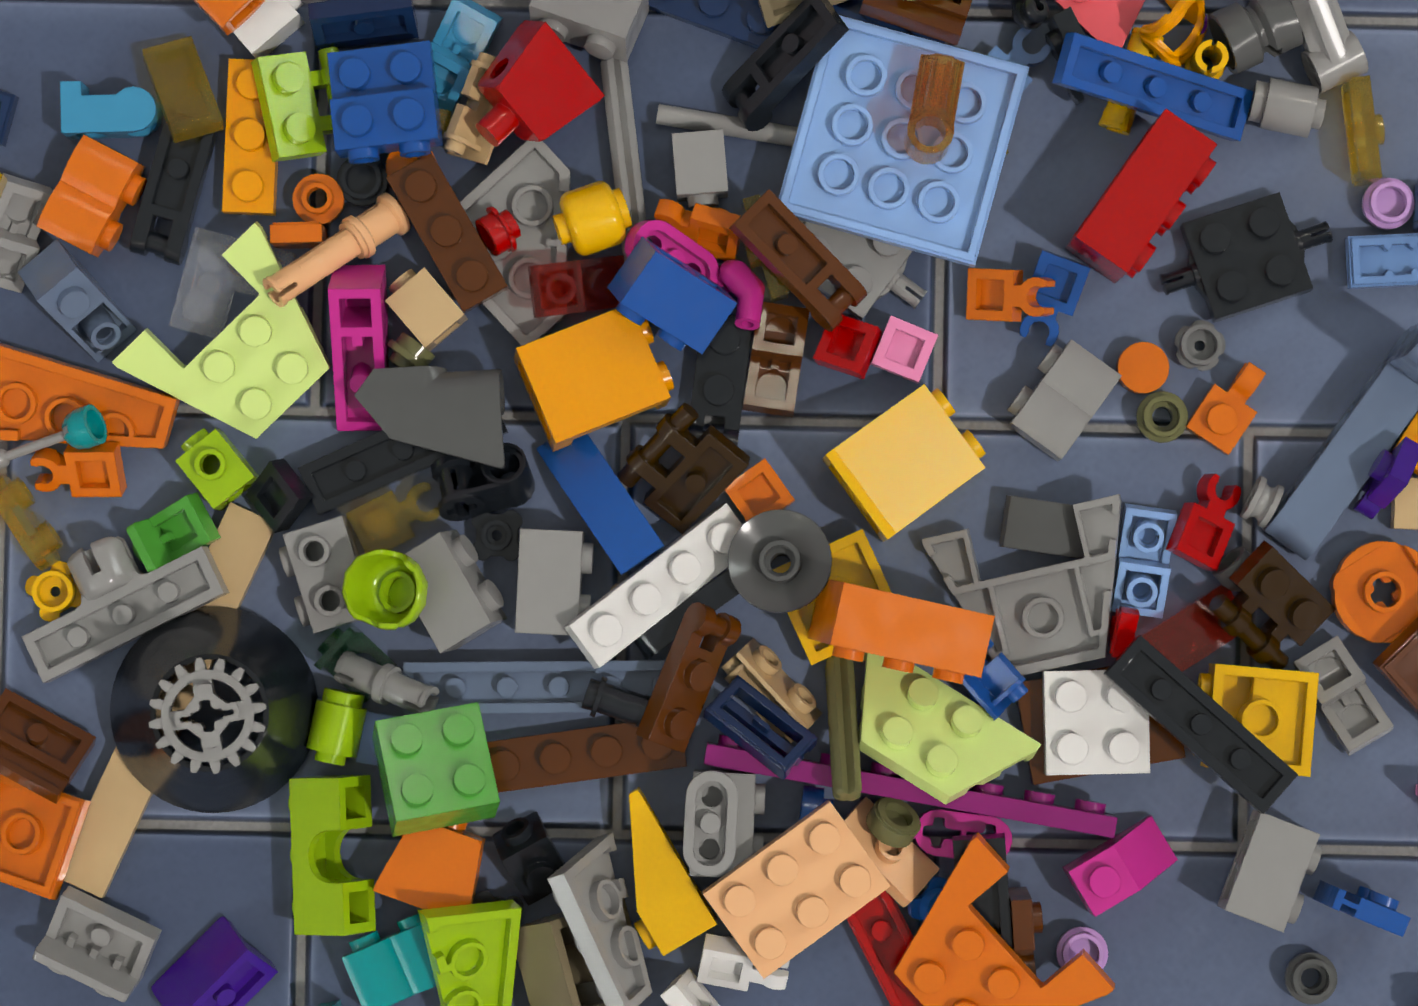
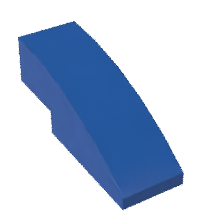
M588 434L574 439L572 445L552 452L548 441L536 448L622 576L665 547Z

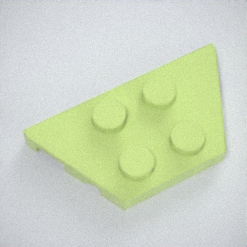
M865 653V676L860 702L862 717L858 729L859 750L946 805L965 795L975 785H984L999 777L1003 770L1022 760L1024 762L1029 761L1035 756L1041 746L1039 742L999 717L994 721L983 707L940 680L932 678V675L916 665L914 666L913 673L882 667L884 656Z

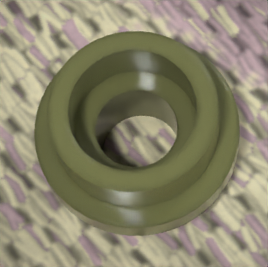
M402 332L396 341L390 339L386 344L394 351L388 359L397 367L429 366L436 357L405 332Z
M1159 391L1148 395L1141 401L1136 412V423L1140 432L1147 439L1157 443H1167L1177 439L1186 429L1188 411L1184 402L1177 395ZM1164 408L1169 412L1170 422L1166 427H1159L1153 422L1152 415L1155 409Z

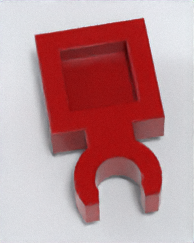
M1204 474L1197 484L1199 503L1187 502L1183 504L1166 550L1205 571L1218 570L1235 524L1225 519L1224 516L1228 509L1233 508L1238 503L1241 496V487L1227 485L1224 487L1219 498L1216 494V485L1219 482L1220 476L1217 474Z

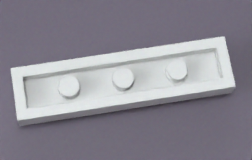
M727 503L714 509L564 626L594 669L602 667L728 567L729 548L742 524Z

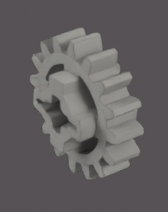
M201 657L195 660V672L189 673L186 668L179 664L174 667L179 679L177 682L172 683L165 679L160 680L158 684L167 694L164 699H151L149 705L161 710V717L148 723L149 728L163 729L165 736L160 738L155 744L158 749L169 745L175 749L170 761L172 764L175 765L184 757L191 759L190 771L192 773L198 772L202 762H209L213 774L220 773L221 760L227 758L235 767L241 764L240 756L237 752L241 747L251 752L256 750L257 746L249 736L251 732L265 731L266 726L261 722L255 721L254 717L255 713L262 712L267 709L266 703H253L251 695L260 688L258 683L244 686L240 682L244 676V668L239 667L230 675L225 672V659L219 658L214 665V669L211 670L207 669L206 663ZM213 679L229 685L236 691L241 700L228 702L215 693ZM193 683V699L185 709L172 711L178 694L187 685ZM203 700H210V705L214 709L221 708L222 711H234L233 714L224 715L223 718L215 721L214 730L212 731L206 730L204 722H195L194 720L183 721L182 719L201 710ZM244 720L239 736L232 744L223 749V731L230 722ZM188 729L201 739L203 751L195 750L186 745L178 737L175 730Z

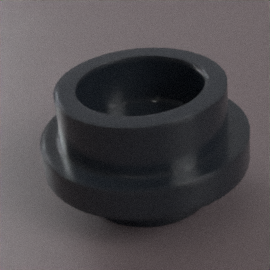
M347 159L341 165L337 174V182L342 188L344 199L356 206L375 204L376 198L387 191L389 183L386 179V169L379 160L366 164H351Z

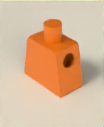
M468 823L403 835L376 881L373 891L421 909L473 904L485 838L465 831Z

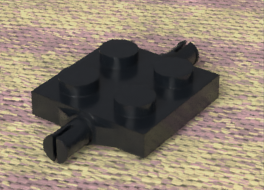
M1280 192L1182 223L1180 230L1188 250V266L1169 273L1160 274L1161 285H1164L1163 291L1165 295H1169V293L1195 286L1196 290L1205 299L1213 323L1311 292L1313 285L1304 263L1305 250L1332 242L1331 231L1327 232L1330 227L1324 221L1298 231L1288 217Z

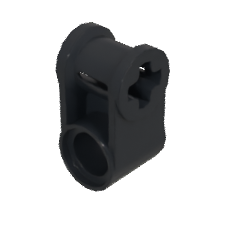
M503 443L505 467L502 469L451 455L440 457L434 461L431 466L432 478L439 482L442 498L438 503L439 515L448 521H464L480 514L525 504L535 491V481L523 450L515 444ZM455 469L456 473L451 474V470ZM516 472L512 477L499 479L505 473Z

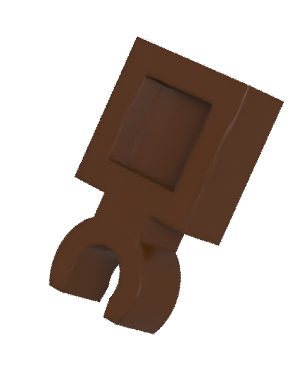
M1026 886L1011 887L1008 889L1012 948L1036 975L1034 933H1043L1040 902H1032Z

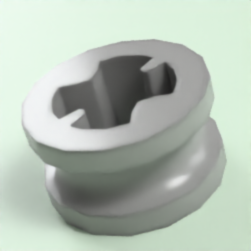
M1259 476L1243 504L1240 517L1245 520L1249 517H1254L1258 521L1257 525L1265 528L1280 503L1284 487L1279 484L1275 487H1270L1267 484V478Z

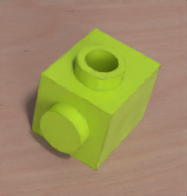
M203 428L192 435L181 445L185 453L175 460L211 507L219 511L225 509L230 502L235 501L250 489L259 477L224 431L216 428L210 433Z

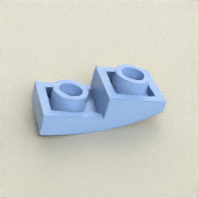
M1125 503L1116 557L1111 611L1116 612L1119 606L1138 609L1140 616L1163 619L1171 572L1169 565L1171 552L1166 550V547L1177 521L1178 514L1176 510Z

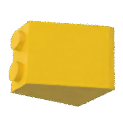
M923 384L829 451L822 459L882 542L894 536L986 468L980 461V458L986 455L984 449L968 429L962 434L958 431L949 418L955 413V410L938 388L930 392L926 385Z

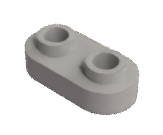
M707 770L697 774L690 781L686 791L683 856L689 868L702 876H716L723 873L730 867L735 857L738 790L734 781L721 771ZM710 786L719 788L722 792L721 802L715 806L705 804L702 800L704 789ZM705 839H713L719 844V853L713 858H705L699 852V845Z

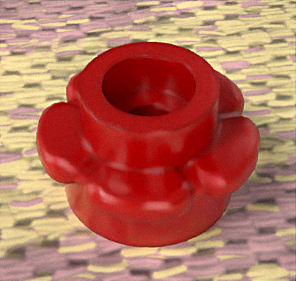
M492 206L486 208L487 214L475 221L477 232L486 248L494 256H498L505 251H516V239L521 236V231L512 214L508 210H503L499 213Z

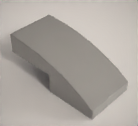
M3 173L0 180V288L22 293L25 283L18 274V271L39 254L40 247L36 240L41 228L37 227V223L53 190L51 187Z
M1338 635L1293 662L1297 671L1319 673L1316 705L1348 756H1351L1393 730L1394 725L1366 685V677Z

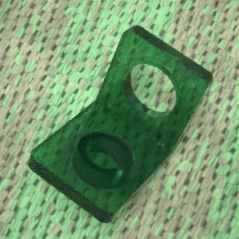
M338 627L317 649L323 656L314 664L319 670H327L334 676L337 674L334 670L340 656L346 651H352L356 655L367 653L373 656L379 665L383 666L389 663L397 666L358 627H349L345 632ZM341 683L350 692L365 695L363 703L371 698V694Z

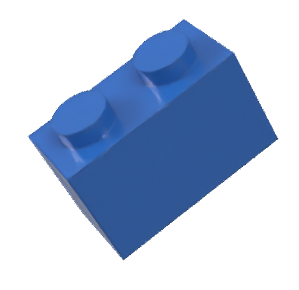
M643 236L607 287L619 301L616 310L626 318L640 326L646 319L660 328L656 334L672 347L682 351L688 345L701 354L704 353L738 304L723 287Z

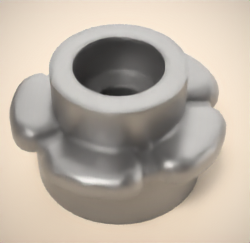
M1204 320L1194 321L1192 326L1189 327L1183 326L1177 332L1174 341L1178 347L1176 357L1188 369L1196 367L1199 371L1210 370L1218 364L1219 355H1222L1225 351L1223 335L1215 329L1212 323ZM1197 341H1201L1204 344L1202 351L1195 349Z

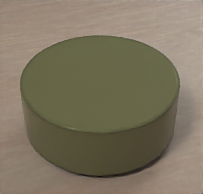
M888 797L878 799L866 817L867 826L871 833L882 843L895 848L909 846L921 828V822L916 811L909 804L899 799Z

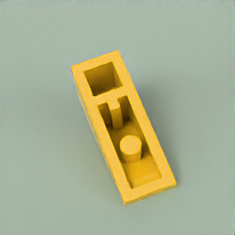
M637 787L629 793L636 908L641 918L634 925L646 947L650 950L657 946L661 954L665 956L717 925V918L693 877L689 876L686 865L640 787Z

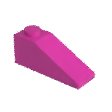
M343 265L331 275L328 286L337 431H382V428L354 395L373 369L389 368L388 346L386 345L388 343V304L385 302L387 299L386 265Z

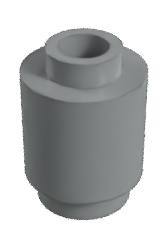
M1271 77L1269 82L1256 80L1247 117L1248 121L1258 122L1259 128L1305 138H1308L1311 128L1320 130L1327 100L1318 98L1319 87Z

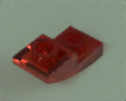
M624 255L528 266L534 318L616 308L619 301L607 287L624 264Z

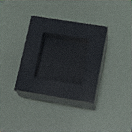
M282 458L269 461L247 492L246 497L272 531L278 533L290 529L313 495L287 461Z

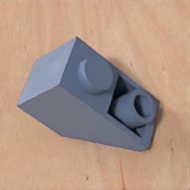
M58 239L18 271V274L36 301L97 363L137 330L88 270Z

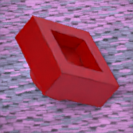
M842 315V322L832 332L824 329L813 359L818 365L864 380L883 333L878 326Z

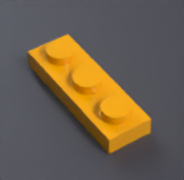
M229 58L222 212L224 214L276 216L278 162H272L251 64L254 59Z

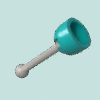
M88 404L66 415L62 423V431L8 451L0 448V469L6 468L10 460L63 441L77 449H89L103 444L107 439V428L102 414L95 406Z

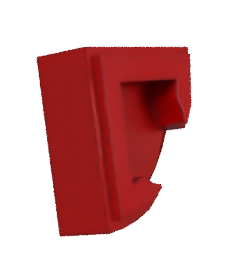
M1119 606V609H1116V614L1112 616L1108 638L1111 657L1118 658L1135 638L1140 615L1138 609Z

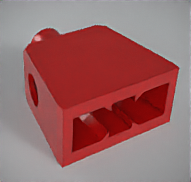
M524 20L478 82L479 91L493 108L476 124V128L483 138L495 147H498L512 132L521 140L540 142L599 102L605 95L547 22Z

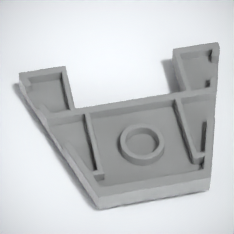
M1120 494L1073 504L1084 558L981 580L969 528L922 539L924 549L929 557L933 559L944 577V582L952 595H955L962 609L995 616L990 636L994 645L987 651L991 659L1002 652L1021 675H1027L1107 656L1122 502Z

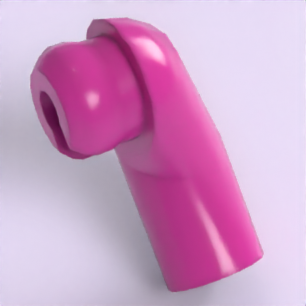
M735 259L726 260L719 266L717 284L721 287L724 286L727 293L732 292L738 298L734 324L744 330L758 329L760 327L765 292L764 283L744 262Z

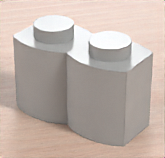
M1072 339L1063 349L1057 344L1052 346L1037 367L1038 370L1044 373L1039 383L1033 390L1024 385L1007 409L1015 415L1008 426L1057 462L1065 456L1122 376Z

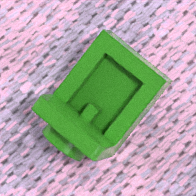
M198 492L186 495L154 516L134 522L126 528L132 541L133 551L148 572L201 546H208L221 538Z

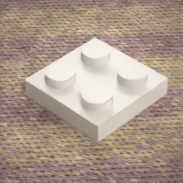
M1106 670L1042 671L1045 775L1150 773L1149 714L1103 675Z

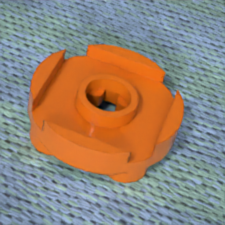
M1373 541L1354 548L1343 557L1335 573L1331 576L1329 588L1331 591V603L1336 609L1334 611L1335 615L1346 630L1367 642L1392 643L1418 617V552L1396 542ZM1378 578L1382 583L1392 581L1396 586V590L1390 594L1393 603L1389 606H1386L1382 601L1374 603L1370 594L1375 590L1373 582Z

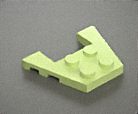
M258 221L243 233L222 256L259 293V296L188 365H184L148 328L112 361L117 368L255 439L331 367L312 325L296 297L287 302V305L284 307H279L268 296L267 293L274 289L271 287L266 290L263 286V279L273 275L283 267L280 261L277 260L267 240L268 237Z

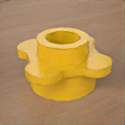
M58 561L53 563L50 571L44 572L39 576L33 575L29 577L25 584L26 593L32 596L35 604L40 608V617L48 622L59 618L61 613L70 607L77 608L81 604V593L71 576L72 574L66 562ZM55 586L60 589V594L56 597L51 593L52 588Z

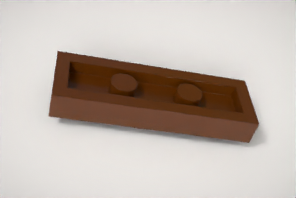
M432 153L419 158L386 177L464 314L509 289Z

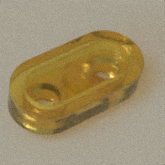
M3 474L0 476V514L27 556L43 572L61 560L58 549L63 546V542L54 527L47 520L40 523L30 508L36 502L26 484L19 477L11 481L7 475Z

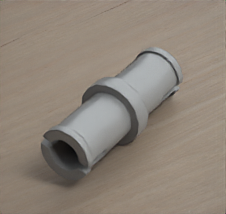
M346 651L340 656L334 671L337 674L334 675V679L337 682L345 683L371 694L372 700L381 705L392 703L413 713H421L434 710L438 703L439 697L436 696L439 694V689L437 687L429 686L403 675L400 667L387 663L382 666L360 657L352 651Z

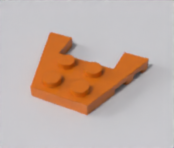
M979 832L971 838L960 860L948 877L943 889L894 971V974L923 1006H1080L1110 994L1115 989V983L1085 949H1082L1046 981L1042 982L971 903L1008 873L1010 868Z

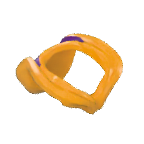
M1165 0L1172 9L1171 13L1164 14L1156 22L1143 25L1139 30L1140 39L1163 62L1180 67L1193 56L1206 35L1208 18L1205 13V0ZM1184 18L1195 26L1187 39L1173 52L1159 37L1168 33Z

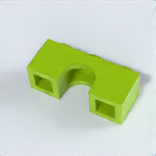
M320 775L290 778L288 807L291 823L290 860L292 863L293 880L292 913L294 916V935L347 936L376 931L374 879H361L349 874L343 866L340 856L341 842L349 830L372 827L370 775Z

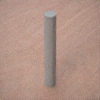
M659 104L656 124L695 131L723 129L724 136L793 147V139L798 130V127L769 122L763 129L752 132L744 127L739 117Z

